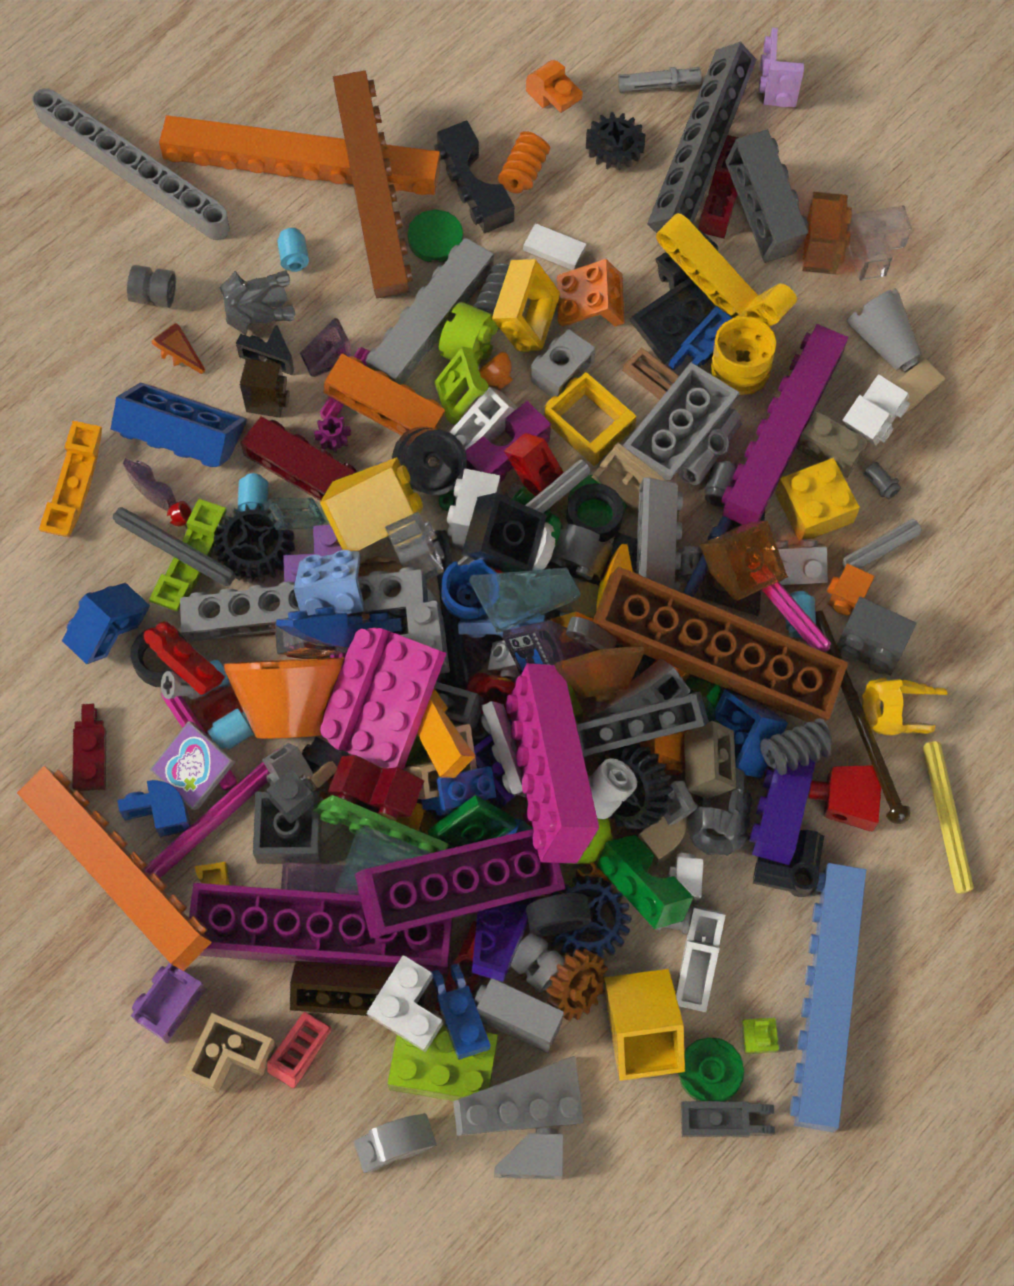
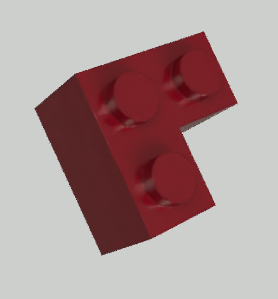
M357 755L342 756L328 792L396 821L398 817H411L424 780L399 767L381 768Z

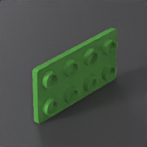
M334 795L315 804L313 812L320 814L321 820L334 825L341 823L349 826V831L359 836L366 837L370 835L378 839V843L384 847L391 849L399 847L406 850V855L411 858L447 850L449 846L444 841Z

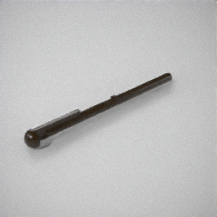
M816 611V626L831 642L830 650L827 654L843 660L823 611ZM846 669L840 687L889 805L890 811L886 814V817L894 824H903L910 817V807L903 806L859 701L858 693Z

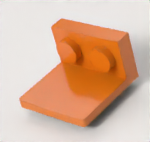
M607 259L557 276V289L560 291L557 302L558 324L562 327L598 315L606 318L613 326L625 324L623 274Z

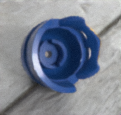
M482 559L474 560L469 565L459 566L458 562L455 561L446 568L442 578L441 595L443 604L452 615L460 619L472 620L480 618L497 602L501 589V576Z

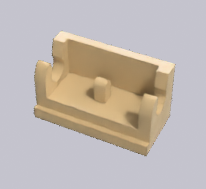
M620 443L615 445L592 476L598 483L605 484L616 490L622 501L637 513L639 486L643 478L665 480Z

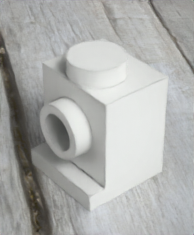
M679 853L676 856L675 867H669L668 877L675 876L694 897L691 904H699L702 897L703 859L696 858L694 854Z

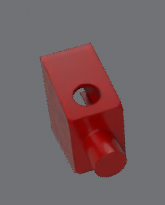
M872 765L834 766L828 773L827 782L811 780L807 798L825 801L824 817L866 831H874L879 823L881 786Z

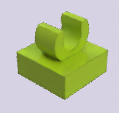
M775 1017L742 1020L745 1054L777 1053L779 1051Z

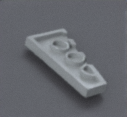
M575 1056L453 1101L457 1136L584 1123Z

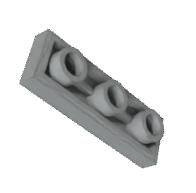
M491 701L482 705L484 712L482 723L485 730L492 735L495 744L492 746L493 755L503 766L505 775L502 776L507 791L509 793L512 792L513 795L525 797L527 795L522 791V770L516 761V740H513L511 736L509 718L504 704Z

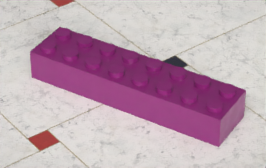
M193 883L189 918L191 919L195 916L207 928L204 935L212 942L199 956L287 963L307 961L395 968L404 955L430 972L439 970L441 974L448 975L453 918L370 939L360 895Z

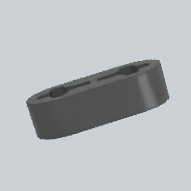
M570 618L566 630V635L570 639L594 654L605 657L613 655L617 639L613 635L585 618Z

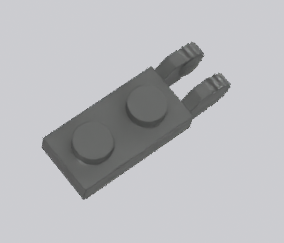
M683 1101L681 1102L682 1137L775 1135V1126L767 1124L749 1125V1114L761 1116L773 1114L774 1105L749 1104V1102Z

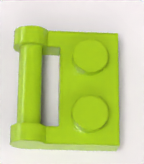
M461 347L434 381L442 408L445 409V417L453 425H456L461 420L464 413L477 397L484 395L489 388L487 381L480 375L472 348ZM469 386V390L464 394V396H463V397L460 399V401L456 404V400H457V399L459 398V396L464 392V390Z

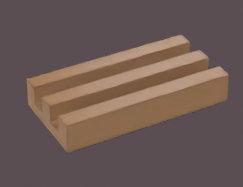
M641 347L623 365L622 371L660 400L671 385L663 380L654 370L641 363L639 359L641 358L672 383L677 380L679 375Z

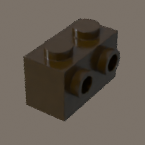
M246 358L239 384L246 412L280 418L283 407H288L290 391L286 390L287 376H283L281 364L268 359L259 361Z

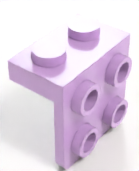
M772 27L770 36H765L763 53L766 54L761 55L760 71H762V76L760 77L759 93H764L763 105L796 107L804 73V63L776 61L778 28Z

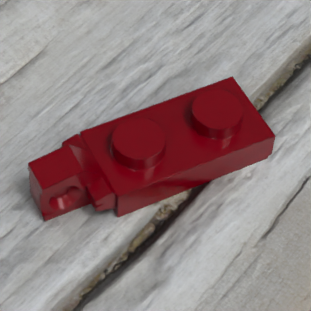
M82 704L81 721H75V729H73L72 789L74 791L76 789L79 791L106 790L107 731L104 727V721L97 720L95 704Z

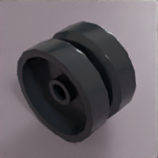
M427 426L416 427L405 432L396 442L392 453V459L397 457L401 466L404 465L410 475L409 483L411 488L432 496L443 495L453 490L457 478L462 479L464 469L467 468L466 451L461 441L452 433Z

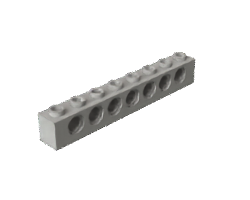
M407 567L395 573L374 571L369 576L358 577L361 593L369 591L371 594L368 599L363 601V612L347 614V617L362 616V620H369V614L388 612V618L407 617L406 606L428 602L427 579L422 570ZM282 582L276 587L255 585L251 586L249 590L242 591L223 589L217 594L195 592L190 594V597L180 598L181 633L190 642L277 632L276 630L279 627L276 625V619L288 618V612L300 611L294 591L295 582ZM401 588L399 595L388 597L392 589ZM280 602L279 607L275 611H268L271 604ZM250 605V609L246 614L239 615L242 607ZM220 609L219 614L215 618H209L213 610Z

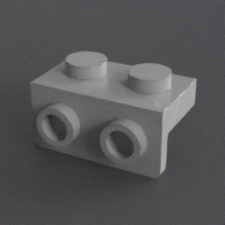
M801 539L800 544L788 545V540L770 541V546H763L765 566L781 585L828 583L827 547L822 543H818V539Z

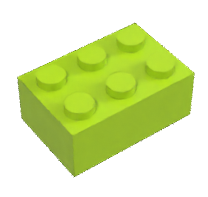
M442 1025L426 1053L396 1035L387 1084L389 1090L455 1101L489 1088L498 1034L486 1032L491 1045L490 1050L460 1060L457 1058L445 1025Z

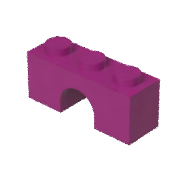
M526 401L505 418V432L513 439L512 442L505 446H496L490 443L484 436L465 450L467 457L466 469L500 475L501 483L505 479L507 472L513 468L504 450L524 433L543 438L548 444L550 441L551 423Z

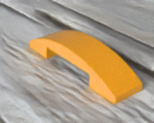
M72 421L64 447L67 451L52 501L46 504L39 527L40 532L70 537L84 507L93 479L102 435L101 426Z

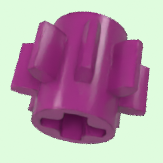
M328 414V417L323 421H317L319 430L314 432L315 440H321V448H328L336 453L342 446H348L346 436L351 435L350 426H344L343 416L338 419Z

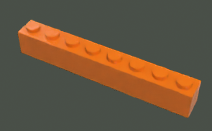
M43 766L17 794L170 964L184 971L212 943L204 935L207 928L195 916L190 919L184 913L187 906L176 895L173 894L170 897L164 891L167 885L154 872L151 875L147 873L144 868L148 864L136 852L130 854L125 849L128 842L115 830L111 833L106 828L109 822L97 810L93 813L89 810L87 806L90 804V801L79 790L76 789L73 792L68 787L72 782L63 772L58 769L54 773L46 766Z

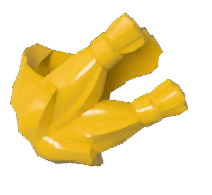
M886 677L868 682L866 690L862 694V708L871 730L878 734L889 736L912 732L929 734L935 731L936 725L902 722L904 706L902 693L947 695L945 688H933L924 683L901 679L887 680ZM881 701L884 704L883 714H881L880 709Z

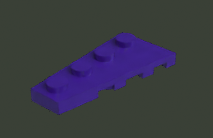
M539 897L477 912L472 973L504 982L528 924L526 907L532 902L537 901Z

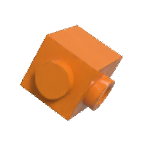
M847 563L841 577L834 576L827 592L832 595L828 605L832 606L839 614L851 615L859 597L865 598L875 576Z

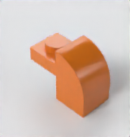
M550 60L526 78V92L542 108L552 104L562 113L582 99L583 92L565 75V66L556 60Z

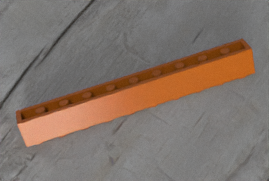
M169 115L165 117L159 140L162 157L165 160L195 163L200 166H218L228 170L240 169L253 173L277 174L282 177H300L311 181L323 180L335 184H353L345 139ZM386 144L387 149L382 150L383 159L389 158L392 175L387 176L388 184H394L395 191L413 192L417 195H435L440 173V151Z

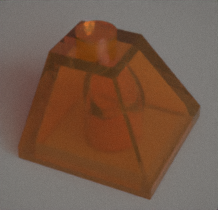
M633 646L601 649L554 663L555 669L583 699L596 697L597 703L615 699L614 693L627 690L644 654V647Z

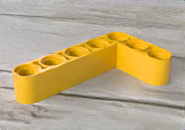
M675 214L656 234V239L660 246L717 307L733 318L743 316L757 318L770 327L778 323L797 302V296L794 291L781 283L757 295L692 222L682 214Z

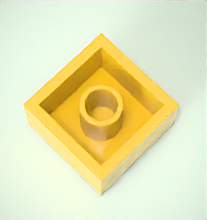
M834 458L780 478L775 492L799 541L801 539H813L854 523L860 509Z

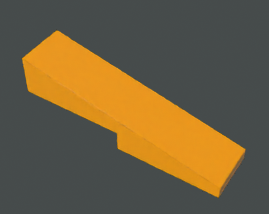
M433 689L417 734L439 776L442 778H455L476 756L445 714L448 707L436 690Z

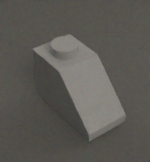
M536 1128V1133H529L495 1166L494 1178L561 1180L563 1176V1134H556V1129Z

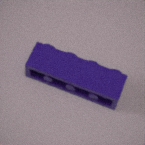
M810 758L809 765L803 767L798 762L797 770L792 771L787 766V773L784 775H780L775 768L773 770L767 769L762 786L768 789L766 797L760 796L756 814L761 815L760 823L753 824L749 841L754 843L752 855L786 865L790 864L796 849L816 763Z

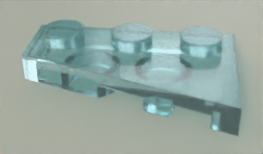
M567 568L471 575L469 579L497 634L575 601L581 595Z

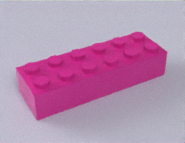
M527 663L521 676L517 677L516 685L511 695L507 696L506 711L511 716L512 739L516 740L517 765L521 766L523 775L522 791L527 795L528 800L527 816L529 821H532L534 829L533 846L535 849H538L540 862L578 863L598 831L599 824L564 668L562 665Z

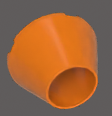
M345 657L224 663V671L256 738L275 739L322 735L320 728L323 723L324 713Z

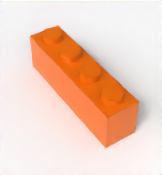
M343 353L324 383V394L401 436L416 427L427 426L437 429L442 422L445 409L437 401L423 398L416 394L408 385H400L390 380L389 376L384 372L374 371L365 366L360 359L354 356L348 357Z

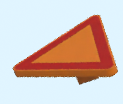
M177 323L171 325L151 341L155 347L161 350L162 359H165L168 354L173 357L174 366L182 362L200 374L205 372L203 364Z

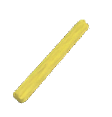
M933 741L926 743L923 747L954 888L956 893H967L973 890L974 887L942 746L940 742Z

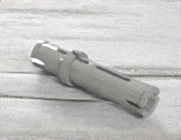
M670 67L669 70L618 74L620 93L656 88H671V90H675L680 86L701 85L702 80L700 67L687 69Z

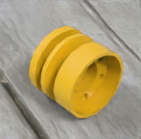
M752 317L732 318L723 323L716 333L710 369L712 376L737 390L739 395L753 394L761 390L770 378L777 343L774 332L766 323Z

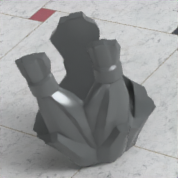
M287 270L249 281L243 280L234 271L219 287L223 294L227 324L246 335L248 326L252 323L293 321L296 315L293 306L287 305L282 307L287 301L284 287L290 285V277Z
M736 768V789L732 790L728 811L712 808L713 798L707 800L698 796V801L696 802L698 807L688 816L687 829L692 843L708 855L720 854L728 856L733 851L740 849L750 838L746 831L750 825L749 814L752 796L748 792H744L742 798L745 778L743 770ZM707 828L714 829L717 833L724 834V836L711 835L707 832Z

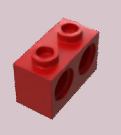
M524 433L504 450L524 486L535 496L564 473L543 438Z

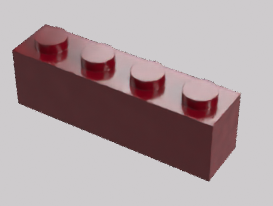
M260 416L240 442L245 457L319 501L322 500L333 481L358 472L352 465L348 463L342 464L335 460L327 450L323 448L318 450L311 446L303 436L289 433L278 421L273 419L269 421Z

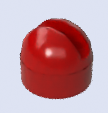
M179 501L169 507L166 515L171 516L172 521H170V524L180 527L187 525L186 523L192 511L185 501Z

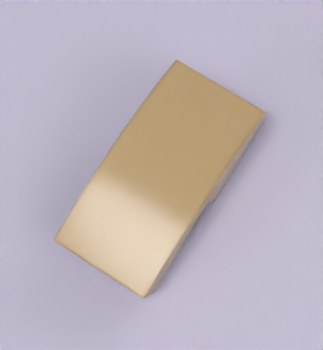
M927 359L921 361L894 383L909 394L907 401L910 403V406L905 413L918 405L926 395L938 388L946 379Z

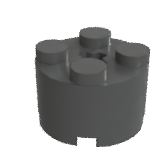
M561 524L558 541L548 562L550 566L549 571L556 570L562 572L565 576L584 578L592 584L599 583L614 546L608 540L605 545L598 541L600 535L589 529L568 524L567 528L563 529Z

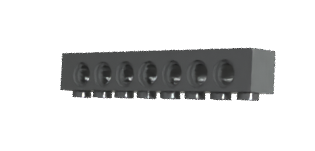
M741 41L716 49L647 223L656 233L677 213L684 215L692 224L695 221L757 60Z

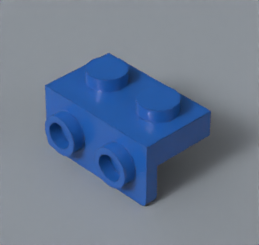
M484 766L463 771L455 778L438 777L439 796L421 799L423 810H436L437 815L450 814L455 810V807L461 806L475 795L483 800L495 798L496 791L491 766Z

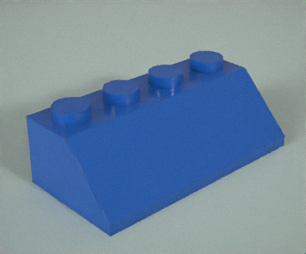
M140 382L116 397L110 430L119 432L122 437L127 439L145 441L148 446L153 448H165L174 451V454L179 457H191L200 460L205 466L219 467L230 459L247 419Z

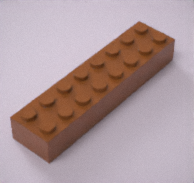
M619 566L609 576L593 619L595 624L617 639V643L656 660L661 658L673 667L806 722H814L818 718L824 719L825 722L830 719L848 662Z

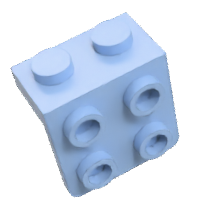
M340 550L332 555L320 556L315 554L301 560L294 585L299 610H306L307 615L316 614L315 609L322 607H334L335 612L347 614L363 612L364 602L358 582L361 559L359 551Z

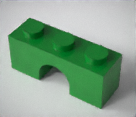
M636 835L607 841L597 867L654 929L684 921L694 897L675 876L657 878L647 873L654 854Z

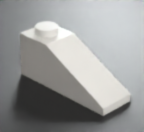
M489 387L485 394L475 402L449 433H452L461 441L465 450L483 436L491 442L505 430V418L518 407L503 392Z

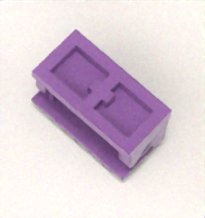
M170 962L166 968L162 966L155 973L152 979V987L147 994L142 993L136 999L132 1006L133 1013L131 1014V1017L138 1024L166 1043L169 1042L206 991L202 982L170 964Z

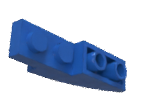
M334 607L316 608V614L307 615L306 610L288 612V618L276 619V625L295 637L315 644L333 647H349L354 640L356 632L360 629L381 628L390 632L402 631L401 618H388V612L369 614V620H362V616L347 617V613L335 612Z

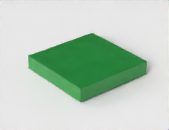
M475 795L428 829L427 832L429 836L448 843V849L505 836L516 828L517 824L513 816Z

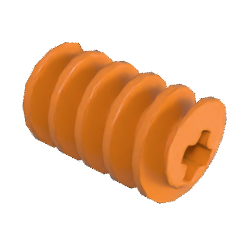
M521 132L511 149L510 155L507 157V162L503 165L502 171L498 175L499 183L503 184L507 191L515 194L522 193L523 190H530L533 187V181L538 177L537 172L542 169V164L546 161V155L550 152L549 144L532 132Z

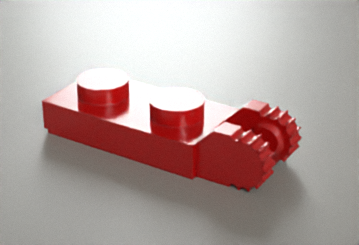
M168 621L160 622L156 625V628L152 627L144 632L143 639H145L147 645L149 644L150 648L157 653V656L200 695H204L219 686L224 680L225 676L181 636L179 637L177 628L168 623Z

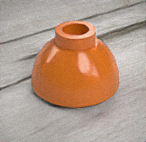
M504 351L500 352L479 369L481 377L487 381L488 386H496L499 390L503 389L513 380L510 376L512 369L511 360L507 352Z

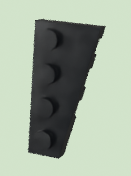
M689 277L634 314L630 322L665 365L716 305Z

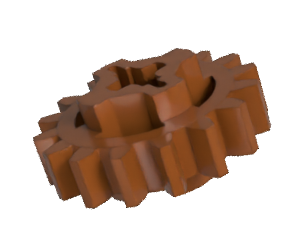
M578 949L575 950L573 957L567 954L564 965L557 964L556 966L558 970L557 975H551L549 978L552 981V986L546 990V992L551 994L547 999V1003L563 1011V1018L571 1021L572 1018L579 1020L582 1012L588 1015L591 1005H598L599 1003L597 996L605 992L603 984L605 983L604 977L606 976L603 974L608 970V967L603 964L605 960L588 949H584L583 952Z

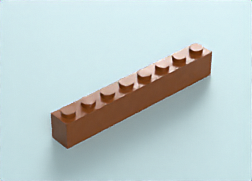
M366 70L332 76L376 299L410 292L408 282L413 281L410 264L404 265L403 255H408L405 238L399 239L397 230L403 228L400 211L394 212L392 202H397L394 184L389 185L387 176L392 175L389 158L383 159L382 150L387 149L384 132L378 133L377 123H382L379 105L373 106L372 97H377L374 80H368Z

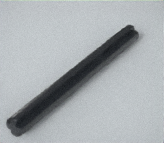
M436 530L433 532L432 543L441 611L444 620L451 686L465 690L468 688L469 678L463 634H459L458 631L460 618L455 617L446 609L441 595L444 572L453 563L450 539L446 530Z

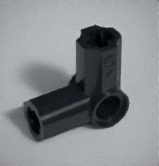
M800 830L796 849L789 865L757 857L752 884L789 891L796 897L810 895L819 881V866L825 836L817 831ZM795 875H806L810 880V885H800L796 881Z

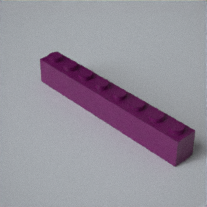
M816 324L812 334L808 332L805 334L800 345V349H803L801 355L795 354L789 367L792 373L790 377L784 375L778 391L782 392L780 397H773L767 413L770 414L768 420L762 419L758 426L756 435L759 438L757 442L751 440L744 457L748 458L745 465L739 463L734 473L733 480L736 481L734 487L728 486L721 500L725 504L722 516L754 530L756 529L778 485L779 479L782 477L799 443L801 434L808 425L843 355L848 336Z

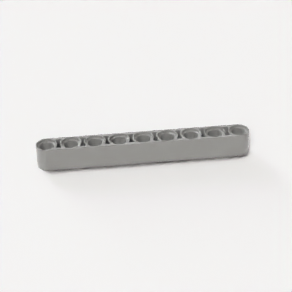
M43 88L34 93L32 101L39 121L210 239L221 240L229 234L230 226L227 212L220 203L54 90Z

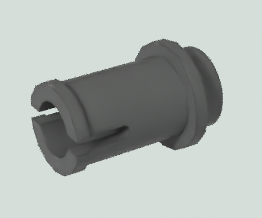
M878 462L871 464L865 470L866 472L863 473V476L880 491L881 497L891 499L901 489V486L898 484L899 480L897 478L893 479Z

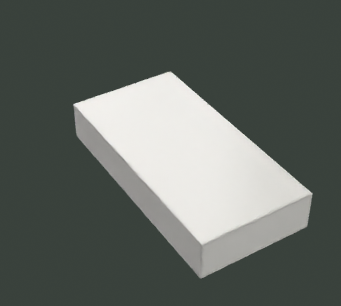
M535 223L523 245V250L574 270L586 250V243Z

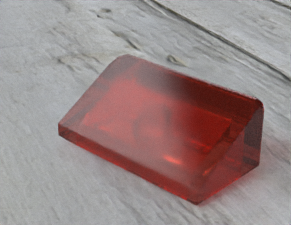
M231 683L190 704L207 734V730L213 727L212 723L238 708L241 713L244 712Z

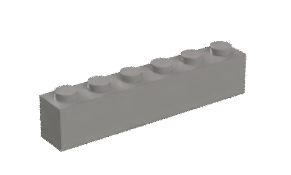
M466 237L459 246L455 245L451 249L443 266L439 265L436 268L429 284L420 288L414 303L410 307H405L402 311L399 322L395 327H390L386 331L380 346L370 351L366 359L367 367L374 371H382L389 376L390 380L400 385L404 384L439 340L446 321L452 322L456 316L455 313H452L453 308L459 302L467 303L490 274V270L494 265V254Z

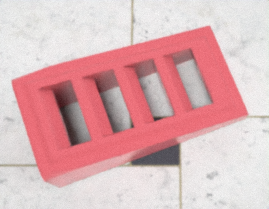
M303 1012L267 1062V1072L291 1088H295L332 1031V1027L309 1013ZM304 1026L318 1034L317 1038L315 1039L302 1031ZM298 1038L310 1045L309 1049L298 1044L295 1040ZM288 1051H293L301 1056L302 1059L299 1061L288 1054ZM283 1061L284 1063H286V1064L289 1065L290 1067L294 1068V1070H292V1069H290L289 1067L285 1066V1065L282 1064L281 1062Z

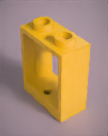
M536 259L510 261L492 316V320L512 343L514 348L520 352L541 351L543 349L560 296V291ZM528 297H529V299L531 300V302H530V305H529V309H528L526 318L524 319L523 316H522V314H523V311H524V308H525L527 299H528Z
M587 372L579 378H573L567 384L565 391L558 397L555 395L549 399L545 405L544 416L551 423V428L593 466L597 465L611 452L617 443H621L635 430L637 418L632 411ZM584 395L614 420L591 443L561 417Z

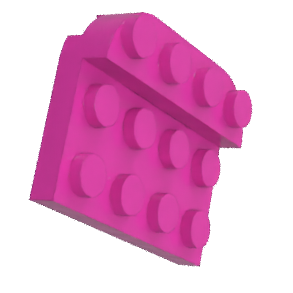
M381 628L358 630L347 650L327 704L320 728L322 736L327 738L329 743L338 750L357 755L382 768L399 767L404 770L447 653Z

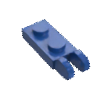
M715 307L682 343L681 348L670 360L669 367L675 370L681 365L687 355L694 359L692 363L696 366H704L713 356L718 329L723 323L733 317L719 307Z
M454 964L450 966V972L457 987L456 990L446 993L442 974L439 970L432 971L431 973L437 992V1003L457 1058L460 1060L490 1050L491 1045L470 988L465 984L459 964Z

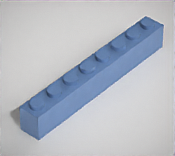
M828 863L823 872H819L816 891L821 892L820 901L814 904L812 922L817 923L816 935L811 934L808 953L813 954L812 966H807L805 974V985L810 986L809 998L804 997L801 1008V1017L806 1018L805 1030H800L797 1043V1049L802 1050L801 1063H796L794 1070V1083H799L797 1096H792L790 1104V1116L795 1117L794 1126L833 1133L839 1129L866 869Z

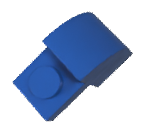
M158 780L147 781L149 793L133 792L127 794L124 799L117 800L119 812L125 821L153 815L155 829L160 837L182 833L191 826L188 810L181 795L172 785Z

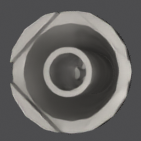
M896 288L893 291L888 290L866 303L860 316L857 312H854L847 319L848 324L896 371L902 368L906 372L919 363L917 358L921 355L902 299Z

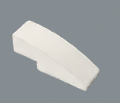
M696 906L692 908L676 989L679 1007L706 1012L726 916L723 912Z

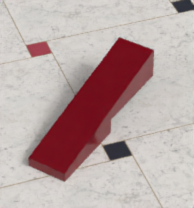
M727 135L717 161L698 230H701L704 234L725 239L738 195L726 165V159L735 140L739 138Z

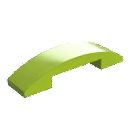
M198 498L186 523L188 529L182 541L210 557L215 546L214 535L219 534L217 527L218 524H223L227 509ZM174 557L166 574H161L149 598V602L178 612L180 610V598L190 596L202 573Z

